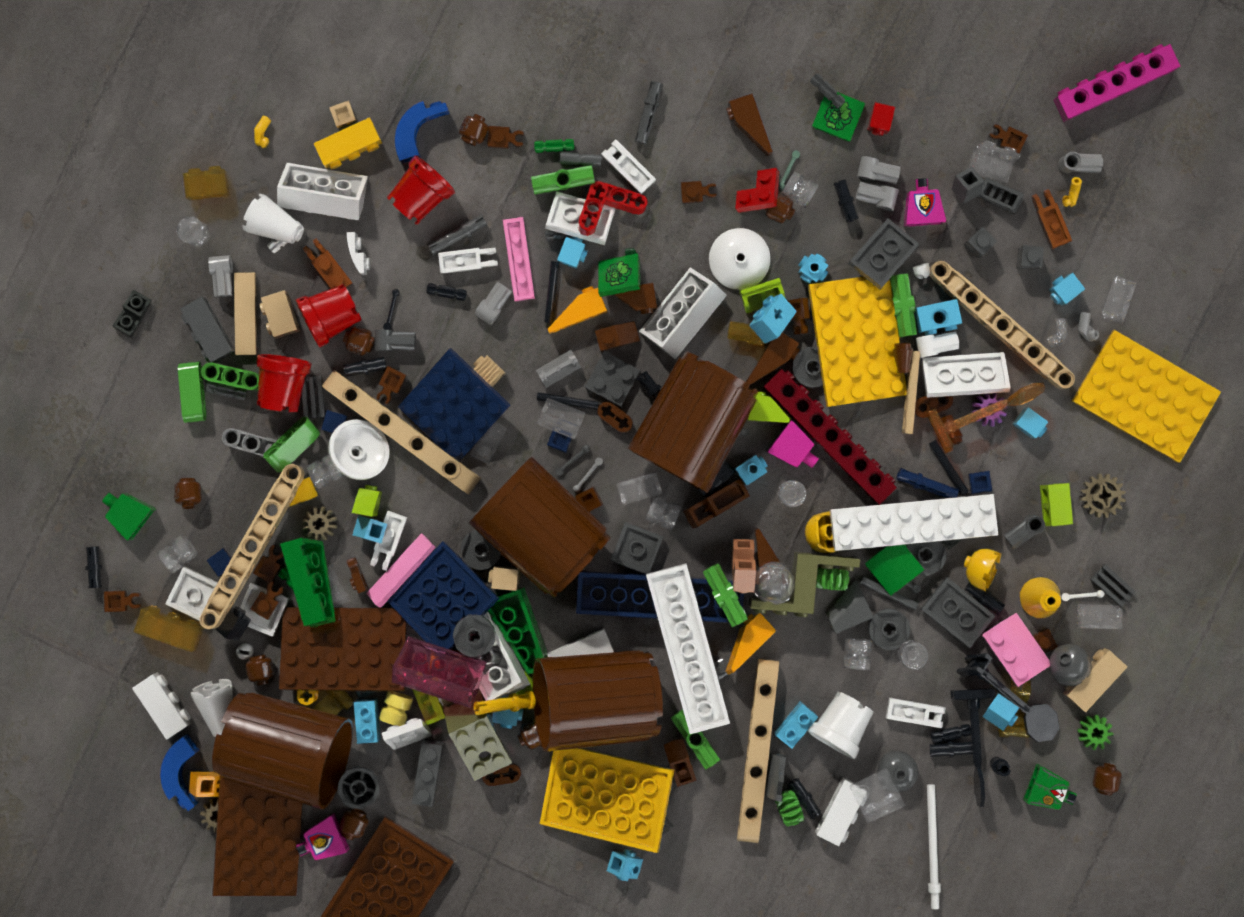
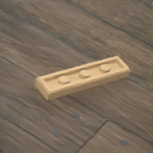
M234 273L235 355H257L256 273Z
M920 351L912 352L910 372L907 373V392L905 395L902 425L903 434H913Z

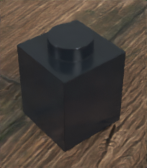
M235 606V608H231L222 624L215 628V630L226 639L240 640L251 619L245 615V610Z

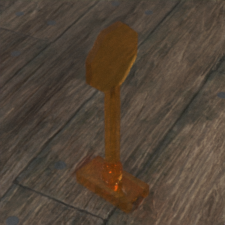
M1032 383L1020 388L1006 400L998 401L954 421L950 420L943 423L936 408L928 411L930 416L928 419L945 454L953 451V442L949 434L956 432V429L1003 410L1009 405L1017 406L1034 400L1045 391L1044 383Z

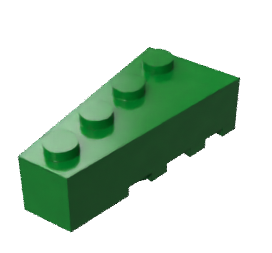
M298 538L280 543L303 625L306 627H318L336 622L323 541Z
M525 587L517 591L498 596L500 599L488 612L529 675L533 673L535 660L548 657V653Z

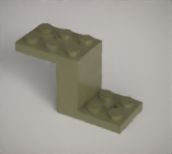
M794 552L790 601L749 597L748 606L755 613L766 614L767 610H773V613L776 615H787L788 612H794V615L798 617H808V614H814L818 564L819 567L824 569H833V565L839 566L841 570L854 571V567L860 568V559L856 557Z
M463 655L426 671V677L443 706L448 734L474 781L512 764V760L494 728L491 713L481 715L474 713V702L486 700ZM451 678L458 679L456 684L451 685L447 683ZM484 751L490 753L487 757L484 758L479 756V754Z

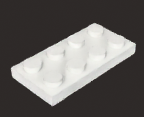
M1004 352L922 358L921 363L927 398L1010 392L1011 387Z

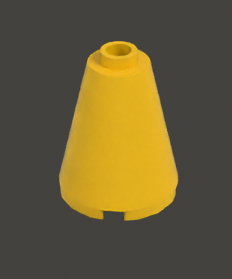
M1044 577L1030 579L1023 585L1020 591L1021 607L1032 617H1049L1057 611L1061 604L1060 590L1050 579Z

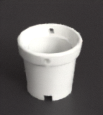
M838 691L820 719L811 725L808 732L829 747L855 759L859 752L858 745L874 712L867 706L863 708L859 701Z

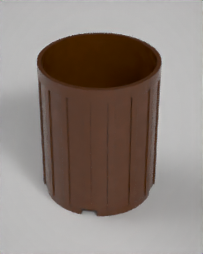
M685 352L682 358H678L627 449L708 493L757 402L755 398L759 391L755 388L753 390L748 389L750 384L709 361L701 359L698 361L699 356Z
M530 457L469 522L480 535L544 594L549 593L553 598L587 566L596 553L611 538L606 533L607 529L533 457Z
M637 650L537 658L533 668V693L536 699L534 715L542 749L548 752L648 741L651 737L658 736L662 726L657 725V717L663 716V701L657 666H651L650 660H654L652 654Z
M252 692L237 694L222 717L221 722L225 723L222 734H216L212 754L214 773L221 775L223 780L319 809H325L334 798L338 790V782L344 774L348 763L353 738L352 721L348 718Z

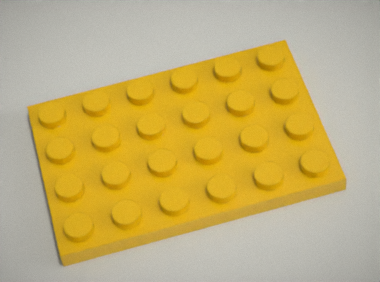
M865 277L809 284L808 290L826 407L906 395L905 374L897 373L892 350L894 349V344L900 343L896 316H894L895 309L890 279L881 290Z
M1112 330L1072 402L1175 462L1180 463L1221 391L1116 330Z
M583 748L553 751L540 824L658 853L674 770Z

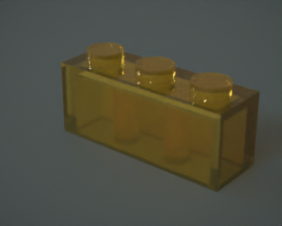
M152 605L141 609L133 632L190 652L197 650L204 630L199 625L200 622L193 619L185 621L180 619V615L168 612V614L162 613L160 608Z

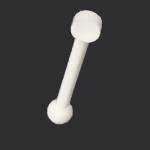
M1103 590L1071 595L1063 593L1061 599L1068 601L1072 598L1095 596L1103 598L1105 593Z

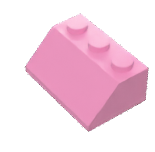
M1017 613L982 634V637L1017 687L1050 666V660Z

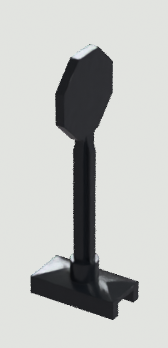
M983 653L965 657L968 665L966 668H959L956 671L961 677L977 675L980 679H984L1007 700L1018 706L1019 710L1024 714L1026 734L1035 742L1053 740L1059 730L1058 716L1055 710L1048 704L1032 705L1029 707L989 672L987 666L993 659L989 654Z
M995 689L950 691L951 699L967 700V708L970 711L972 754L975 765L973 779L974 794L977 806L984 807L985 786L981 770L982 755L978 708H980V700L996 697Z

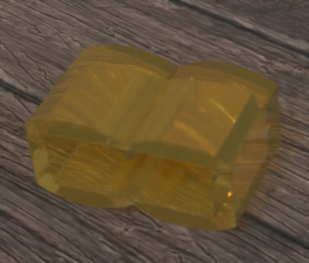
M211 166L207 171H201L200 168L188 169V173H183L186 199L201 200L229 196L227 171L221 169V166Z

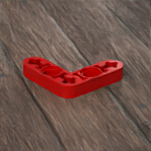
M597 181L590 186L579 218L578 231L585 236L594 234L604 205L632 214H642L647 207V198L640 193ZM597 190H601L599 198H595ZM616 194L621 195L624 200L620 202L615 201L613 196ZM636 202H640L639 207L635 206ZM589 205H595L598 207L599 210L596 212H591L588 210L587 207ZM587 218H590L591 222L589 227H584L587 222Z

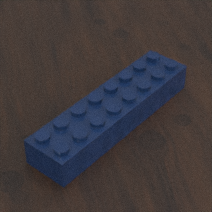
M581 571L578 574L576 614L658 618L646 575ZM690 577L702 621L730 623L723 609L719 607L714 598L713 590L706 578ZM728 580L733 586V580ZM736 592L739 598L738 601L743 608L744 593Z

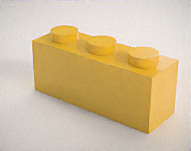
M369 117L315 142L314 146L323 165L327 169H335L342 165L341 162L347 159L352 161L359 158L362 152L377 150L382 141L373 121Z

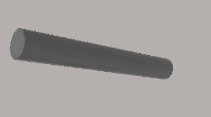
M864 576L860 581V584L915 611L919 603L897 592L890 596L882 585Z

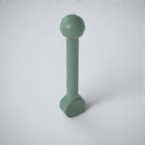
M797 150L792 152V159L781 182H779V190L785 188L784 183L795 160L800 157V152Z

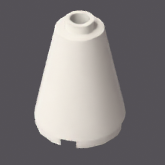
M259 194L258 196L261 198L259 200L254 199L245 213L244 220L247 223L246 226L242 225L243 230L251 234L291 244L295 241L298 242L303 235L302 225L269 197Z
M219 679L218 684H213L212 681L203 683L193 688V692H191L193 701L214 737H216V734H222L225 723H222L221 720L227 707L233 700L232 683L229 679Z

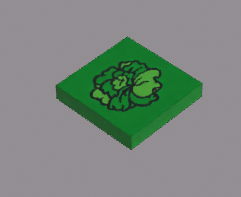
M837 92L838 95L840 94L845 99V102L839 108H836L832 104L833 101H829L824 96L812 128L850 142L866 103Z
M638 253L598 261V293L600 297L640 290V257Z

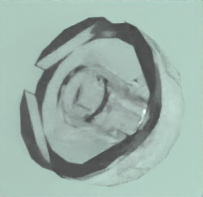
M769 562L762 565L756 572L754 590L756 596L765 603L768 601L773 602L772 604L775 605L785 603L791 598L795 588V577L792 571L780 562Z

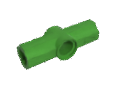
M592 165L569 170L561 169L557 172L531 177L534 195L558 190L566 191L569 188L595 183ZM562 175L569 178L568 183L565 185H560L557 182L558 178Z
M908 274L894 275L890 278L898 335L899 337L917 335L914 318L915 301L913 295H911Z
M719 563L704 570V576L713 590L712 594L719 607L723 609L731 626L734 627L747 620V615L738 601L739 598L736 592L733 591L731 583L726 579Z
M683 709L671 717L705 770L720 760L702 731L697 732L701 736L699 743L694 744L690 741L689 738L692 734L689 733Z

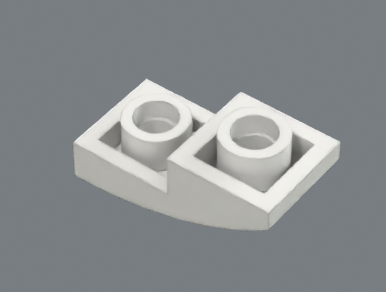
M347 232L348 248L353 263L361 275H367V270H370V259L366 258L365 253H358V250H361V237H358V234L355 232Z

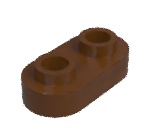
M926 395L918 398L915 405V415L919 418H927L951 407L953 396H943L945 398L943 404L939 403V397L927 398ZM921 404H924L926 406V410L924 412L920 411L919 406Z

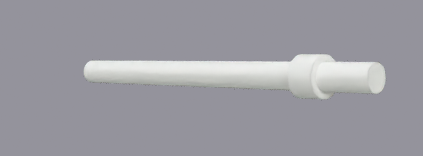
M927 784L930 864L928 892L931 893V909H939L941 883H938L935 784Z

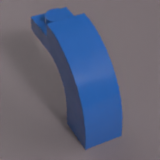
M424 101L412 106L402 116L395 133V148L401 164L410 162L414 156L421 158L416 142L417 133L424 123L450 114L446 102H434L429 105L430 108H426Z
M188 734L178 740L168 750L163 759L160 772L162 788L167 798L170 800L176 795L178 804L183 809L186 808L187 811L199 802L194 795L189 793V789L184 783L183 768L188 759L200 751Z

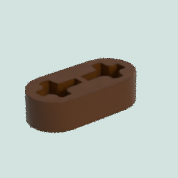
M604 402L599 405L598 415L602 420L619 432H627L631 429L633 422L629 415L610 402ZM611 406L610 411L615 414L614 418L609 415L604 417L602 415V407L607 408ZM616 417L622 420L627 418L629 427L619 428L620 423L615 420Z
M512 763L493 772V774H500V776L494 778V781L486 778V776L482 777V780L488 786L514 783L519 780L521 769L517 764ZM509 768H513L514 771L518 772L514 778H511L510 775L503 776V773L509 772Z

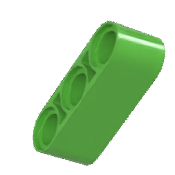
M201 362L178 364L181 411L184 423L206 421V403Z
M206 363L201 369L202 377L207 381L252 391L258 390L259 374L256 372L216 363ZM211 367H215L217 370V374L213 378L208 375ZM232 371H235L237 374V379L234 382H230L228 379V375ZM251 376L257 378V384L253 387L248 384Z
M302 417L264 453L263 457L277 473L282 472L285 466L291 464L319 437L320 432L308 417Z

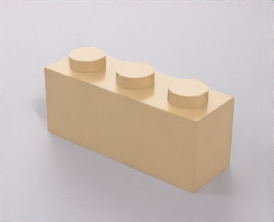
M1100 649L1094 654V660L1091 662L1092 669L1088 678L1086 677L1079 685L1065 686L1066 690L1063 694L1084 712L1088 711L1127 668L1108 649Z

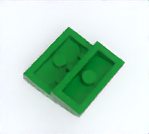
M905 545L886 546L865 563L866 567L890 596L924 571V568Z

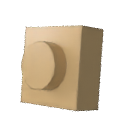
M349 100L329 107L337 128L357 121Z

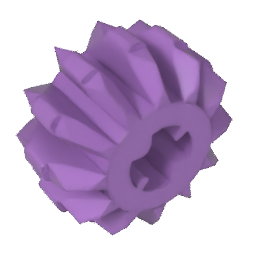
M989 393L984 394V398L980 395L976 398L979 403H972V406L977 407V410H973L972 414L979 415L975 418V421L978 422L983 419L982 426H986L989 422L990 427L995 426V421L1001 423L1002 419L999 416L1005 417L1007 413L1002 412V409L1007 408V405L1000 404L1004 398L1000 397L996 400L997 393H993L991 397ZM988 404H990L989 407L993 406V411L990 412V415L989 412L985 411Z

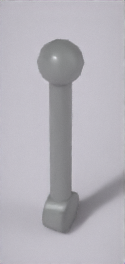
M596 458L595 464L591 467V469L587 472V474L583 477L579 484L573 487V491L575 493L581 491V486L585 483V481L589 478L593 471L598 466L602 465V458Z

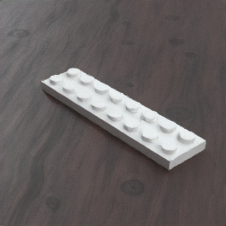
M994 494L830 510L834 551L998 535Z
M687 564L646 574L689 733L693 734L730 724Z

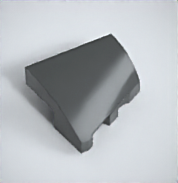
M857 581L852 582L848 590L840 596L836 604L826 613L835 634L874 618Z
M769 752L764 795L772 800L782 802L781 793L786 756L785 754Z

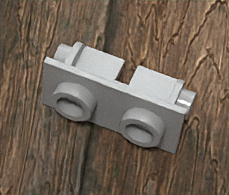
M572 350L540 367L536 372L547 388L580 369L581 365Z

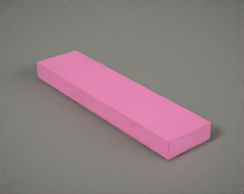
M523 217L503 220L514 301L535 299Z
M421 533L366 593L376 606L381 608L436 547Z

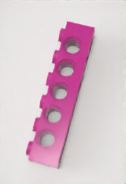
M1160 44L1152 48V53L1138 54L1132 58V62L1126 64L1123 61L1113 67L1114 70L1109 73L1104 70L1095 75L1096 79L1091 81L1084 79L1076 84L1077 87L1072 90L1067 87L1057 92L1058 96L1053 101L1063 122L1181 67L1171 44L1165 47ZM1149 60H1154L1156 62V69L1152 68L1149 65ZM1131 68L1138 71V77L1131 75ZM1112 77L1119 79V86H1115L1112 83ZM1093 86L1100 87V95L1094 93ZM1075 94H1079L1082 97V103L1075 101Z

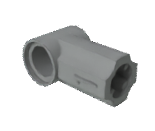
M1069 152L1058 161V168L1066 174L1071 172L1100 173L1103 167L1102 154ZM1067 158L1073 161V167L1067 165Z
M862 156L857 178L866 181L877 180L896 185L901 167L879 162L876 158Z
M860 181L855 199L875 204L876 207L884 210L894 211L899 190L889 186L880 187Z
M231 256L209 257L208 264L213 279L214 297L232 296L231 274L233 273V262Z
M497 282L487 298L483 299L474 315L492 326L512 291Z

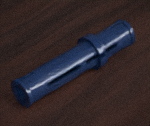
M900 468L897 473L896 480L912 485L915 489L920 488L945 498H956L959 489L926 478L921 473L916 474Z

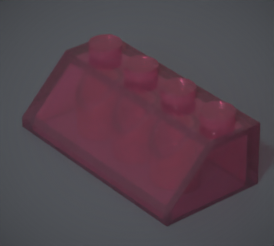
M408 636L393 665L392 683L471 708L478 693L487 662Z

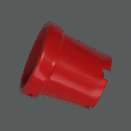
M414 156L408 164V170L389 193L387 199L390 200L393 197L395 199L393 206L409 220L416 217L415 224L418 225L438 204L455 194V190L428 163L420 157Z
M344 284L310 297L302 296L295 300L319 348L330 342L329 339L362 321Z
M272 354L258 355L259 383L257 406L260 405L261 408L275 411L289 408L288 412H298L305 378L310 373L312 364L309 361Z

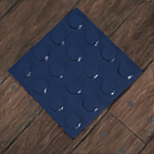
M450 348L398 408L443 451L460 462L511 405Z
M442 541L389 598L388 602L435 653L444 659L456 646L453 632L458 621L468 614L484 616L500 598L446 542Z

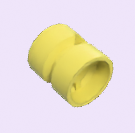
M388 691L384 701L387 706L381 710L379 719L391 725H405L407 720L405 711L410 710L413 698L399 692Z

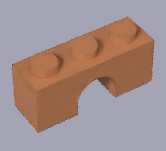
M733 539L732 578L734 592L748 593L755 590L756 562L754 560V540Z

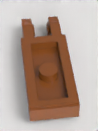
M1047 189L1043 191V194L1049 205L1048 207L1043 208L1037 194L1031 197L1050 247L1055 249L1071 242L1072 238L1058 204L1055 203L1050 190Z
M317 238L313 242L317 249L322 252L320 256L316 258L309 247L305 246L303 248L307 256L312 260L313 266L330 288L344 284L347 288L353 284L331 253L323 247Z

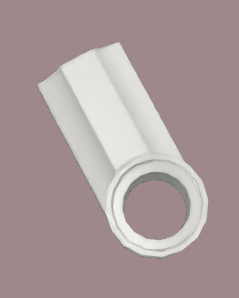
M956 332L916 338L920 358L959 349V339Z

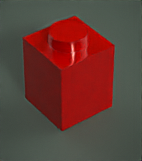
M875 102L872 106L867 130L872 131L871 134L876 136L887 135L891 128L895 107Z

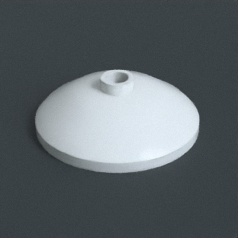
M735 228L722 233L714 241L709 253V266L713 276L719 283L730 289L743 290L757 285L766 276L770 266V251L764 239L754 231ZM738 254H742L744 256L743 261L737 260Z
M358 419L346 421L339 425L330 437L328 447L331 461L343 475L356 480L373 478L385 468L388 462V441L383 432L368 421ZM352 451H355L358 456H354Z

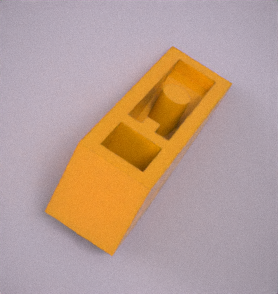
M593 286L581 290L582 294L578 295L548 328L549 334L607 313L603 299L598 293V288L594 289Z
M751 613L748 615V619L743 622L744 625L739 629L725 671L728 675L734 673L776 632L775 628L761 613L755 615Z
M191 772L189 793L195 797H218L220 775L214 772Z

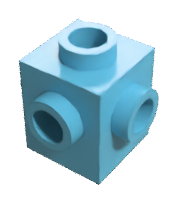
M811 254L809 257L804 256L798 264L801 267L798 271L801 275L800 278L808 284H814L818 280L822 282L828 274L826 268L829 265L825 263L827 260L819 254ZM812 264L818 267L817 271L811 270Z
M624 849V852L612 851L607 871L616 875V878L622 881L638 879L643 859L637 857L636 852Z

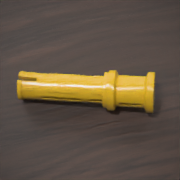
M530 690L524 694L511 693L505 698L474 702L473 710L476 715L504 710L517 712L523 708L533 709L536 699L534 693Z

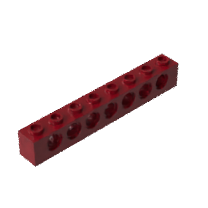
M781 369L763 388L877 505H880L897 488L894 485L895 479L888 473L885 475L880 470L882 466L874 458L870 460L865 455L867 451L859 443L855 445L851 441L852 435L846 429L841 430L837 426L838 421L831 414L827 416L822 411L824 407L816 399L812 401L808 396L809 391L803 385L798 386L793 381L795 377L788 370L784 372ZM785 386L792 387L793 395L791 397L783 395L782 390ZM800 400L805 401L808 405L805 412H800L797 409V403ZM814 415H818L822 419V424L819 427H815L811 422ZM828 430H833L836 433V439L832 442L826 439ZM844 444L848 445L851 449L848 456H843L840 452V448ZM858 459L863 460L865 463L862 471H858L855 468V462ZM872 474H876L879 477V483L875 486H872L869 482Z

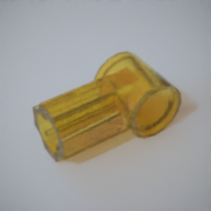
M730 321L727 339L767 347V343L760 339L749 326L750 324Z

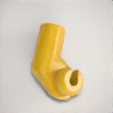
M262 116L254 128V142L262 148H266L269 144V138L264 137V133L271 120L266 116Z
M1072 178L1069 194L1062 198L1063 206L1072 207L1077 203L1082 184L1080 178Z

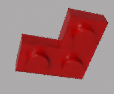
M777 168L758 170L756 188L737 191L735 209L738 213L777 207L779 170Z

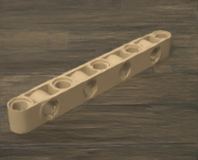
M938 261L930 267V278L953 300L957 299L961 307L1040 376L1058 389L1070 388L1074 384V374L1056 356L962 274L944 261ZM936 266H941L944 269L943 276L936 275ZM967 293H972L975 296L973 304L966 301ZM999 320L1004 321L1006 324L1004 331L997 328ZM1030 347L1035 348L1037 351L1035 358H1031L1028 355ZM1061 374L1066 375L1068 379L1065 385H1062L1059 381Z
M333 370L322 385L324 389L468 495L480 481L481 477L455 460L438 445L336 370ZM350 390H355L357 393L354 401H349L347 398V393ZM384 414L390 417V422L386 426L380 423V418ZM419 438L423 441L421 450L414 449L413 442L415 439ZM449 463L456 465L457 470L453 475L446 472V466Z
M295 464L285 466L279 478L272 486L200 615L199 620L203 628L215 629L219 627L231 610L304 479L305 473L302 467ZM293 468L298 470V476L295 479L289 477V472ZM275 504L278 511L276 515L271 516L268 509L271 505ZM251 541H255L257 544V549L254 552H250L248 549V544ZM231 577L236 580V586L233 589L227 585L228 579ZM209 614L215 616V623L213 625H209L207 622Z
M758 659L737 841L759 842L779 661ZM764 684L769 685L771 688L770 692L766 695L760 693V687ZM758 726L766 727V732L763 735L755 734V729ZM753 767L761 768V773L758 776L750 774ZM755 808L757 812L753 817H748L745 814L747 809Z

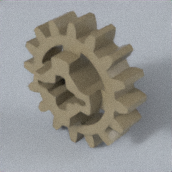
M1097 474V479L1090 476V483H1083L1086 489H1080V492L1084 493V497L1079 499L1085 501L1082 507L1090 508L1088 514L1095 512V517L1098 518L1102 514L1104 518H1109V512L1112 515H1116L1115 509L1122 510L1120 502L1126 501L1124 498H1121V495L1126 493V491L1120 490L1123 483L1116 484L1117 477H1113L1110 480V474H1105L1104 478L1102 474ZM1106 483L1110 484L1114 490L1109 489ZM1095 485L1094 491L1090 493L1092 487ZM1106 493V497H1103V499L1099 498V495ZM1115 498L1114 503L1110 506L1111 501ZM1091 501L1096 502L1100 509L1096 508Z

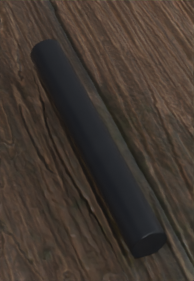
M551 261L544 323L553 322L559 262Z
M537 393V401L598 409L597 401Z
M936 439L930 442V447L957 489H959L961 495L963 496L968 493L969 490Z

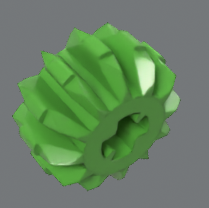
M819 567L817 568L816 587L828 590L848 589L850 579L849 572L839 568L824 569Z
M1097 714L1093 716V719L1090 716H1086L1087 723L1080 721V724L1084 726L1083 729H1077V732L1082 734L1078 739L1084 741L1083 745L1087 748L1091 745L1092 750H1096L1098 746L1104 749L1103 742L1110 744L1111 741L1107 737L1114 735L1113 732L1108 731L1112 728V725L1110 723L1106 724L1107 719L1105 717L1100 719ZM1095 728L1099 730V732H1096L1098 733L1097 736L1092 735Z
M783 791L781 793L782 802L775 801L778 812L787 827L797 825L804 820L800 803L793 791Z

